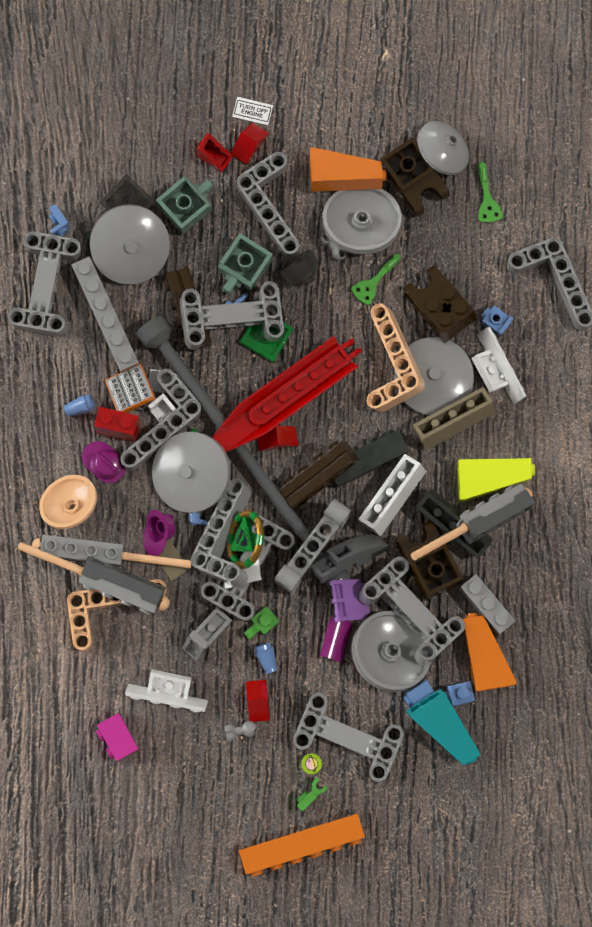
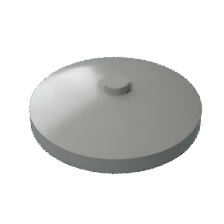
M383 189L337 191L328 199L323 210V228L329 240L340 249L354 254H371L387 248L395 241L401 229V209L393 196Z
M127 204L108 210L97 220L90 236V252L96 267L107 278L121 284H138L154 277L164 266L170 249L169 235L161 219L151 210L139 205Z
M440 337L423 338L408 346L425 383L422 392L403 402L408 408L418 414L430 416L470 394L474 380L473 367L469 357L461 347L450 340L444 343ZM408 362L403 364L402 370L408 367ZM394 370V380H395V379H397V378H399V377H398L396 371ZM416 379L411 381L410 388L415 386Z
M183 432L169 438L157 451L152 465V479L158 495L168 506L181 512H201L211 508L224 496L230 482L231 468L225 450L215 439L199 432Z
M382 611L371 615L358 627L352 641L354 664L360 675L369 684L378 689L388 692L407 690L424 678L431 664L430 662L427 665H420L416 662L414 654L423 641L395 611ZM422 650V654L425 657H429V653L426 650Z

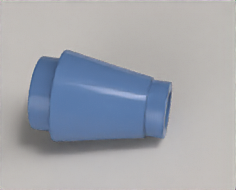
M83 394L67 405H64L67 417L91 413L95 409L90 394Z
M270 642L256 646L254 654L265 670V673L269 674L276 671L274 647L271 646Z

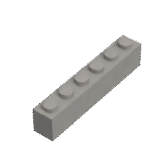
M90 256L71 264L120 373L138 365L139 362Z

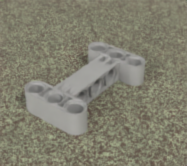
M29 232L24 237V244L30 253L40 255L29 309H11L8 313V320L11 326L18 330L62 336L67 330L66 323L60 315L51 314L61 260H78L82 255L80 243L73 238ZM32 239L39 241L36 246H30L29 242ZM50 243L58 244L54 250L48 249ZM76 246L78 249L75 253L67 252L68 248ZM16 315H22L23 319L20 322H13V318ZM36 318L42 319V324L39 326H34L32 323ZM55 322L62 323L61 328L58 330L53 329L52 325Z
M265 282L258 292L259 301L201 306L199 293L194 289H186L180 299L186 346L192 350L200 348L205 339L204 330L262 325L263 335L267 341H278L284 332L278 286L273 282ZM264 290H271L273 296L265 295ZM191 296L195 302L192 304L187 303L185 297ZM266 309H273L276 315H269ZM190 315L195 316L197 322L191 323L187 317ZM269 328H276L278 335H272L269 332ZM196 335L200 341L197 343L192 342L190 336Z
M334 499L325 510L323 518L287 565L285 564L276 575L275 583L292 595L302 582L304 574L337 530H340L350 518L351 510ZM322 526H328L331 529V533L324 536L320 533L319 529ZM310 542H316L319 545V549L311 552L308 550L307 545ZM298 558L306 560L307 564L304 568L296 567L295 561Z
M258 515L261 518L263 528L271 527L274 531L272 536H264L262 551L258 558L259 566H261L272 546L280 551L288 552L294 547L295 539L290 532ZM255 525L252 526V532L256 533ZM288 537L291 540V544L284 547L280 544V539ZM244 552L240 561L244 562L253 552ZM213 582L203 584L201 595L207 602L243 622H248L254 617L253 605L242 599L251 582L239 588L230 587L226 589L225 586L223 588ZM207 587H214L216 593L214 596L208 597L204 594ZM225 597H231L234 602L232 606L225 607L222 604V600ZM242 607H249L251 609V614L248 617L240 615Z
M396 557L364 585L359 592V600L364 605H372L382 597L423 641L415 651L414 657L420 665H427L464 631L465 623L463 619L455 616L442 625L400 580L408 571L409 563L403 557ZM394 565L399 566L402 572L396 571ZM380 578H385L388 584H383ZM366 590L371 591L374 597H369L366 594ZM450 624L456 626L457 632L451 630ZM436 637L441 638L444 644H439L436 641ZM422 650H426L429 653V657H425L422 654Z
M322 693L313 694L309 699L293 739L295 747L299 750H306L316 735L373 759L369 769L370 778L375 782L385 780L403 739L404 733L402 728L398 725H391L385 730L382 739L376 738L324 716L323 714L328 703L327 698ZM321 697L324 700L323 707H314L313 699ZM307 716H313L316 719L314 727L305 725L304 721ZM394 728L399 731L400 735L397 740L389 738L388 732L390 729ZM298 736H307L308 744L306 746H299L296 741ZM385 747L389 748L392 752L389 759L382 758L380 754L381 750ZM375 767H381L384 770L382 778L374 777L373 769Z

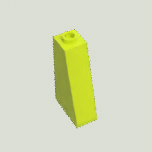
M531 458L458 460V502H465L494 493L511 485L516 486L529 482L532 476H535V464H531Z

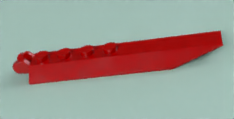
M335 336L331 337L239 403L212 438L223 447L225 452H229L264 436L357 369L358 366L352 360L360 355L362 350L358 348L347 355L344 350L354 344L353 338L340 346Z

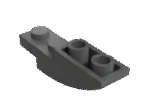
M377 534L363 535L346 540L326 550L327 556L310 566L311 572L324 583L352 565L356 568L360 567L388 550L389 545Z

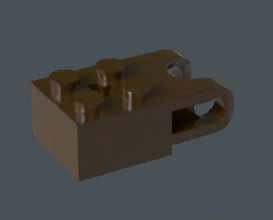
M414 137L380 159L383 169H386L387 175L416 216L419 217L424 214L425 208L420 199L423 192L432 191L440 199H446L450 196L449 189L436 170L422 157ZM404 163L412 165L410 170L404 169Z
M431 266L427 269V276L431 282L429 287L418 289L409 283L403 287V293L425 322L446 343L476 320L475 310L438 268Z
M432 521L425 522L422 527L425 542L416 545L411 543L404 534L395 537V544L401 556L408 561L409 571L425 601L460 585L464 580L446 544L417 560L412 559V552L441 537ZM432 569H433L434 571H439V574H438V575H433V574L431 573V572H432Z

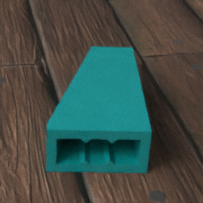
M441 689L406 710V713L462 765L474 763L477 757L481 755L446 694Z

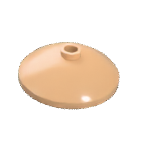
M68 475L59 478L45 490L39 504L41 517L49 526L56 529H69L81 524L91 515L96 506V488L89 479L81 475Z

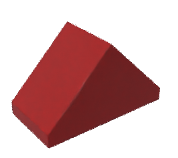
M251 123L241 132L231 155L247 165L269 133L255 123Z
M210 133L204 136L196 148L197 157L220 172L224 171L233 158Z
M278 425L264 436L257 438L259 452L297 447L296 426Z
M266 680L246 681L249 721H270Z

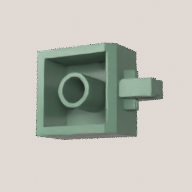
M184 176L156 199L157 207L183 235L212 211V204L207 200L209 197L207 193L213 189V184L207 179L201 185L197 183L194 185L187 176Z
M239 233L218 265V271L225 275V280H227L223 291L230 295L235 287L240 288L242 286L252 292L273 261V254Z

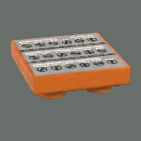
M141 363L105 380L117 411L128 413L156 399Z

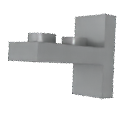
M216 607L195 631L191 632L182 649L197 662L205 650L232 620Z

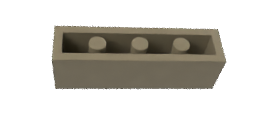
M484 387L413 424L415 434L426 451L495 414L494 404Z

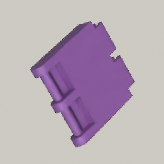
M361 579L329 581L333 596L331 601L335 607V622L365 620L367 615H370L369 605H364L359 600V592L365 585V583H361Z

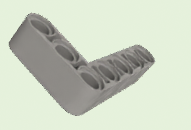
M275 152L242 173L237 179V189L285 258L292 259L298 255L299 242L261 189V187L283 174L287 169L286 155L282 152ZM281 160L284 164L282 166H275L273 162ZM259 171H265L267 175L265 177H259L257 173ZM248 181L251 183V186L244 188L241 186V183ZM254 197H260L262 201L258 204H255L252 202V199ZM271 213L273 217L267 220L263 218V215ZM280 228L284 230V233L276 235L274 230ZM292 244L295 246V249L287 251L285 246Z
M550 238L510 255L507 261V269L513 274H518L547 263L575 328L579 331H586L592 325V310L561 240ZM554 245L558 251L551 252L548 246ZM535 252L540 258L532 259L530 253ZM512 260H519L521 262V266H514L512 264ZM556 264H564L565 270L557 269ZM570 281L573 287L567 288L563 282ZM578 299L581 305L574 306L571 300ZM579 317H586L589 323L582 324L579 321Z
M163 369L158 373V384L176 405L177 409L122 453L121 463L126 470L133 471L152 457L165 441L181 433L201 415V405L170 369ZM164 376L172 377V381L168 384L161 381ZM176 391H183L185 396L181 399L175 398L174 393ZM189 406H196L198 408L197 412L194 414L188 413L187 408ZM180 418L182 424L175 427L171 424L172 420ZM158 431H165L167 436L164 439H158L156 433ZM142 444H150L151 449L148 452L141 451L140 447ZM134 456L136 461L134 464L128 465L125 463L126 457Z
M235 478L229 482L224 496L218 502L191 557V564L203 574L239 588L247 583V573L236 564L220 558L227 545V536L232 521L240 512L244 511L251 497L250 487L240 479Z

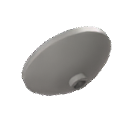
M432 121L420 129L417 139L418 147L424 160L433 169L442 174L455 175L466 168L469 162L468 147L462 135L454 127L443 122Z

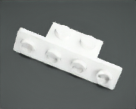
M490 327L485 328L478 334L485 352L477 354L471 359L489 393L505 387L513 404H516L526 397L524 389Z
M153 669L150 673L148 688L128 684L125 691L126 696H130V698L135 700L145 699L154 704H169L173 708H188L193 712H205L208 700L188 696L191 677Z

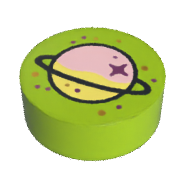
M311 753L303 757L301 766L306 773L315 774L321 769L322 761L318 755Z

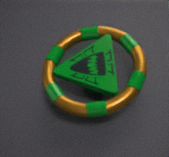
M244 510L234 518L227 536V552L230 561L241 569H247L259 558L264 543V528L261 518L256 512L251 510ZM250 519L255 524L256 533L252 532V524L250 522ZM235 551L253 553L242 562L236 556Z

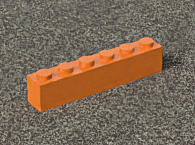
M357 813L241 849L239 853L246 875L250 874L251 877L263 874L262 870L269 867L271 871L283 867L282 863L290 861L291 865L302 862V857L310 855V858L321 856V851L329 849L330 852L342 849L341 845L349 843L350 846L362 843L361 839L365 838Z

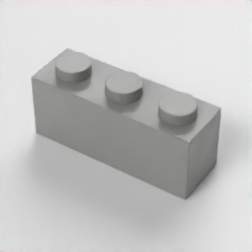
M477 574L459 588V591L479 615L484 616L488 625L497 636L515 622L513 617Z

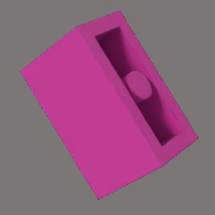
M119 713L97 725L99 730L96 733L101 742L106 741L109 747L106 751L111 760L115 758L118 762L139 750Z

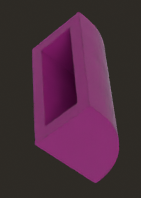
M330 616L320 658L343 663L353 624L348 621L335 622V617Z

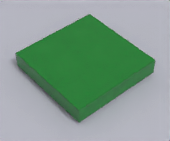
M283 322L284 332L280 339L276 342H269L264 338L262 325H252L248 327L239 344L274 363L294 328ZM269 328V332L272 335H278L276 328Z

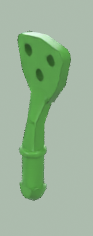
M481 161L478 164L480 175L479 182L483 189V202L479 208L478 220L479 222H494L502 219L503 214L499 205L491 198L488 187L487 165Z
M398 253L392 255V258L383 265V268L376 276L370 280L360 281L352 286L351 292L365 305H370L376 295L378 282L400 262L401 255Z

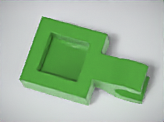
M266 606L251 619L254 625L245 631L244 635L248 640L253 638L259 631L265 635L280 621Z
M319 778L312 782V791L309 794L305 791L297 799L299 802L297 807L302 812L321 793L327 790V786H324L323 789L316 788V783L320 780Z

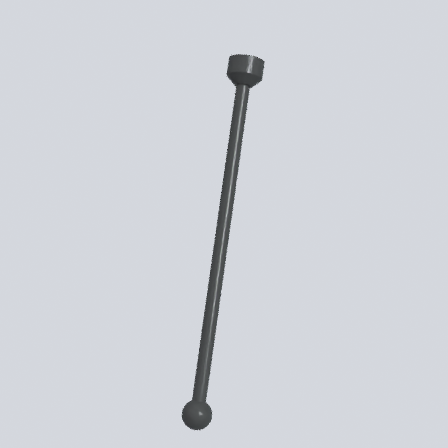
M162 315L154 317L145 323L136 332V335L145 347L160 349L219 429L226 418L169 343L171 327ZM246 445L235 448L234 451L302 543H304L311 534ZM310 542L307 548L309 551L315 552L319 549V545L316 542ZM323 550L316 558V561L327 556ZM345 569L325 581V585L331 591L332 588L329 586V581L351 580L350 574Z

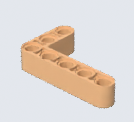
M376 304L371 309V317L399 378L372 391L367 396L366 401L372 409L378 412H385L422 392L425 383L394 313L385 305ZM385 311L384 317L379 318L380 313ZM393 328V332L387 336V331ZM401 345L400 350L395 353L396 346ZM408 362V367L402 370L403 364ZM416 379L415 386L410 388L411 381ZM398 388V394L393 397V391ZM381 397V403L376 406V400Z
M160 579L149 580L166 587L165 583ZM167 587L165 589L163 597L167 594ZM96 589L94 591H75L68 596L67 604L72 641L76 649L85 652L93 644L88 610L125 605L120 602L121 599L115 601L112 598L103 596L102 601L95 604L92 602L93 595L102 593ZM77 596L82 597V604L74 607L72 605L73 598ZM80 616L84 617L85 624L81 627L75 626V619ZM82 636L88 638V644L85 647H79L77 644L78 639Z

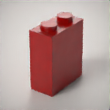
M99 407L94 427L98 435L135 443L138 440L141 422L138 415Z

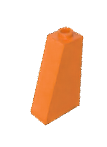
M314 147L309 149L311 192L382 189L383 181H386V169H382L381 161Z
M478 613L466 614V618L463 619L465 623L464 637L474 691L480 692L517 685L516 679L484 616H478Z

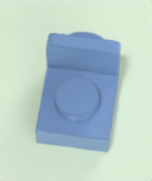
M56 204L49 207L51 212L49 218L56 227L51 229L50 232L52 235L64 236L68 232L70 225Z
M470 681L447 686V691H444L452 706L475 701Z

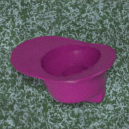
M95 441L84 448L82 452L83 464L98 479L105 483H114L123 477L125 468L121 463V455L108 444Z
M155 509L148 513L143 535V545L148 555L159 556L165 548L166 541L174 535L175 524L172 514H162L159 510Z

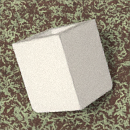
M164 394L148 405L149 411L159 423L176 410Z

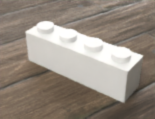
M404 454L358 519L366 528L381 537L427 472L421 463Z

